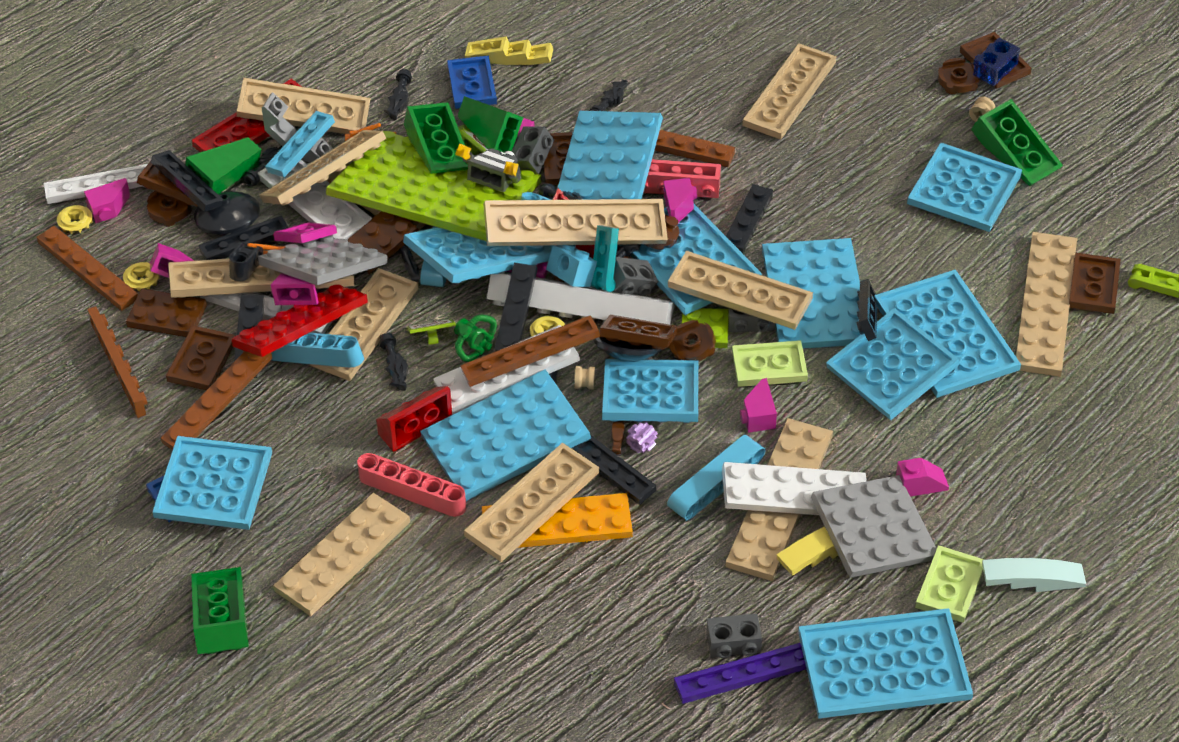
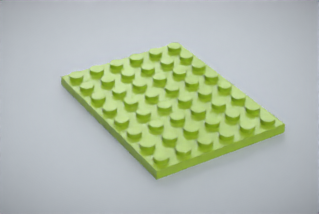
M383 131L386 139L380 142L381 145L374 150H367L363 153L364 156L361 159L351 162L326 187V195L487 241L484 201L521 200L522 193L533 192L541 183V175L534 174L531 170H520L521 180L518 183L511 182L506 191L501 192L467 180L468 170L431 174L410 142L409 137L397 135L392 131Z

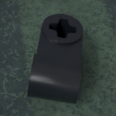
M239 242L229 256L230 278L234 281L247 280L256 267L259 266L258 256L263 255V248L260 246L254 248Z

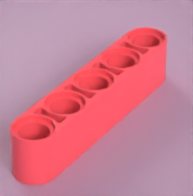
M365 453L357 460L359 479L368 486L449 516L457 517L463 515L466 511L465 490L460 485L372 453Z

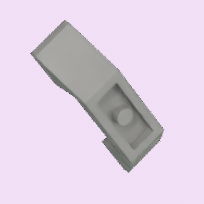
M272 92L262 106L264 128L283 147L297 130L283 118L288 106ZM320 138L301 160L311 163L333 148L323 138Z

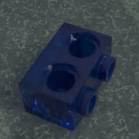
M999 37L993 44L990 43L981 55L978 54L975 57L973 75L995 86L1018 64L1020 48Z

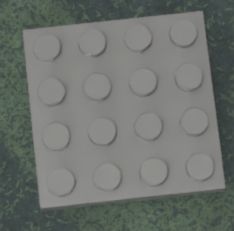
M329 235L297 245L289 244L284 249L269 250L267 254L258 256V260L261 266L315 285H321L387 264V255L378 252L377 249H368L363 247L362 244H353L348 242L347 239L333 238V235Z
M900 475L814 491L812 493L811 499L849 578L933 560L937 548L906 487L903 486Z

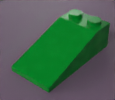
M1012 99L980 116L971 128V131L981 144L1002 163L1022 169L1020 178L1029 186L1063 167V164Z
M449 103L407 106L404 127L410 142L429 172L433 174L468 170V164L463 161L462 157L455 155L459 144H465Z
M241 567L191 574L193 630L197 653L213 654L218 651L239 650L249 647Z

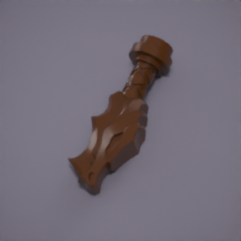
M621 420L613 421L612 452L616 455L621 454V444L624 439V421Z

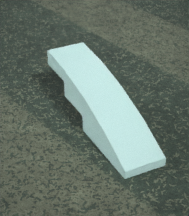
M1040 558L982 560L986 586L1010 584L1011 589L1035 587L1036 592L1086 587L1083 567L1080 563Z

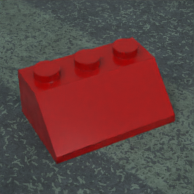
M448 386L434 387L409 402L403 403L396 409L384 413L376 419L378 435L393 452L422 437L421 430L452 415L450 388Z

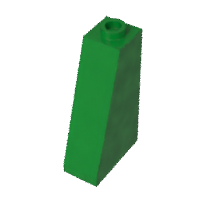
M466 96L463 98L457 115L487 149H495L504 153L506 151L512 152L524 118Z
M247 137L186 157L185 165L219 194L244 177L248 170H254L258 167L262 149Z

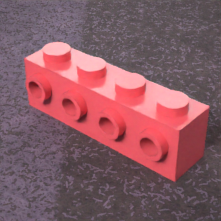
M652 159L643 193L664 194L663 181L690 178L691 185L696 186L697 197L719 198L721 164Z

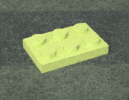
M801 340L732 346L738 387L755 386L763 378H767L768 384L807 382L808 380Z
M938 545L917 598L915 608L924 611L949 608L952 619L964 623L983 573L982 560L984 559Z

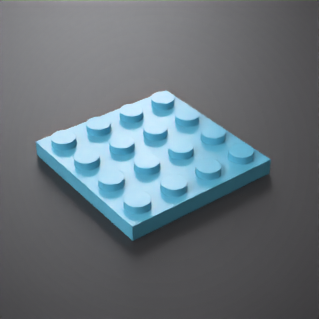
M940 143L908 196L907 204L990 232L1019 181L1022 169Z
M894 308L877 321L876 339L868 341L865 334L858 336L828 360L826 365L830 371L889 420H892L960 365L955 355Z
M605 359L602 420L614 422L619 420L635 422H698V361H625Z
M177 436L152 512L153 517L250 530L272 456V448Z

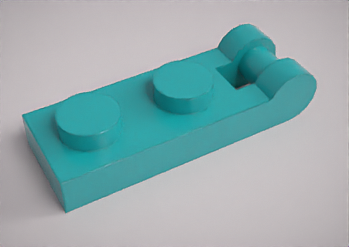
M597 225L593 257L597 264L591 282L592 288L612 292L616 287L613 277L619 228Z

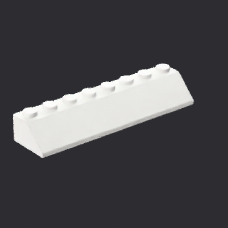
M503 271L499 274H491L487 299L493 300L494 305H505L512 273ZM538 277L535 278L529 307L537 308L539 313L550 314L552 310L559 312V316L572 318L573 314L580 315L581 319L591 315L594 322L596 318L604 320V323L611 314L670 324L676 306L674 302L669 300L607 292L592 287H572L566 282Z

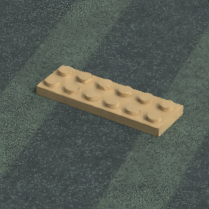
M798 43L744 117L743 126L781 140L835 65L836 56Z
M243 78L237 117L263 121L262 106L273 92L288 106L283 118L293 126L302 127L315 111L333 115L335 123L327 131L348 134L349 131L366 127L370 98Z
M362 130L259 196L263 203L287 205L294 200L293 197L297 194L301 195L311 190L310 186L316 182L322 183L329 178L328 175L332 172H339L345 169V164L361 159L364 156L363 153L367 150L371 151L381 145L380 142L385 140L386 137L383 131Z
M689 251L685 252L668 280L669 288L794 330L797 328L813 299V292Z
M378 268L361 291L367 294L368 303L343 315L329 333L332 335L356 337L364 355V361L359 366L352 368L310 364V366L351 381L379 343L380 336L388 331L418 290V282Z
M561 443L464 530V536L502 562L599 474V467L564 443Z
M372 493L273 585L274 591L309 616H312L410 523V516L380 496Z

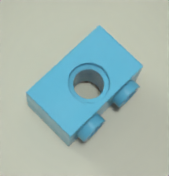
M553 245L546 270L572 287H590L597 261L589 257V253L578 250L576 245Z

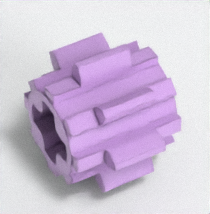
M647 422L639 423L638 425L634 424L628 430L629 435L626 437L628 439L626 442L636 453L644 452L645 450L650 451L656 445L654 441L657 439V431Z

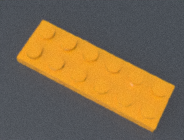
M627 493L571 498L517 548L632 538L633 530ZM492 505L482 506V514Z

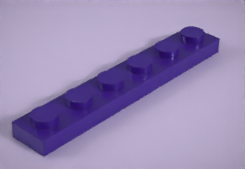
M801 643L675 677L674 685L682 704L806 670L807 668Z

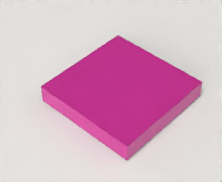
M307 222L275 231L274 238L275 241L305 243L336 234L337 228L332 224Z

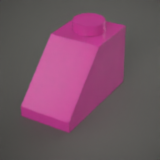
M126 178L84 191L87 207L92 213L95 224L117 217L130 197Z
M690 178L663 181L664 200L668 216L675 217L678 223L694 209L693 200L697 199L696 186L691 185Z
M158 243L150 261V271L169 278L168 262L194 260L179 250Z
M281 273L270 284L275 305H317L319 303L315 284Z
M767 378L761 379L744 399L743 410H740L741 423L746 424L748 433L776 429L777 412Z
M923 458L898 461L896 476L900 475L903 486L906 487L910 497L949 490L942 468Z

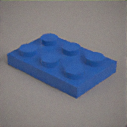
M489 56L447 60L455 109L461 107L464 96L488 105L497 104Z

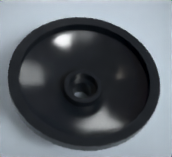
M228 191L218 194L223 199L221 207L206 212L197 207L194 212L195 224L201 231L220 235L238 232L253 224L260 214V207L254 197L243 192Z
M601 336L593 339L596 346L613 358L625 361L644 360L662 350L654 349L651 345L647 344L631 345L628 341L624 340L617 342L608 341L606 337Z

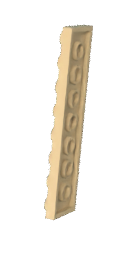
M663 199L484 201L483 204L487 246L595 245L597 225L619 228L617 244H666L668 240Z
M1032 232L1016 357L1021 363L1019 371L1061 377L1077 238Z
M229 259L168 262L171 298L272 292L270 284L281 274V272L259 265L247 280L234 281L229 276ZM352 274L321 285H315V288H329L335 284H340L343 287L354 286V276Z
M788 418L768 465L819 469L833 437V431ZM748 510L726 560V568L773 581L780 562L777 560V554L787 548L800 514Z

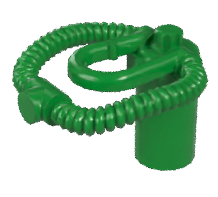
M475 315L469 321L463 318L457 322L454 327V333L458 336L455 342V350L462 361H473L479 355H482L485 350L489 351L492 348L493 344L491 342L497 329V322L493 317ZM484 321L490 323V329L486 332L483 328L475 326V324ZM464 340L471 349L475 350L468 356L462 350Z

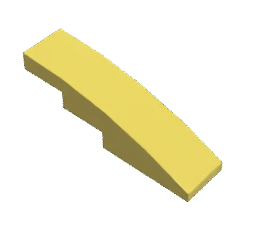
M506 36L468 42L465 58L489 56L490 64L502 65L543 64L551 62L553 47L551 43L531 46L529 39L509 42Z
M824 526L778 553L777 560L793 576L809 564L814 567L829 556L834 559L838 556V553Z

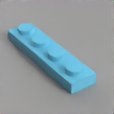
M315 111L265 166L267 172L285 177L335 123L333 115Z

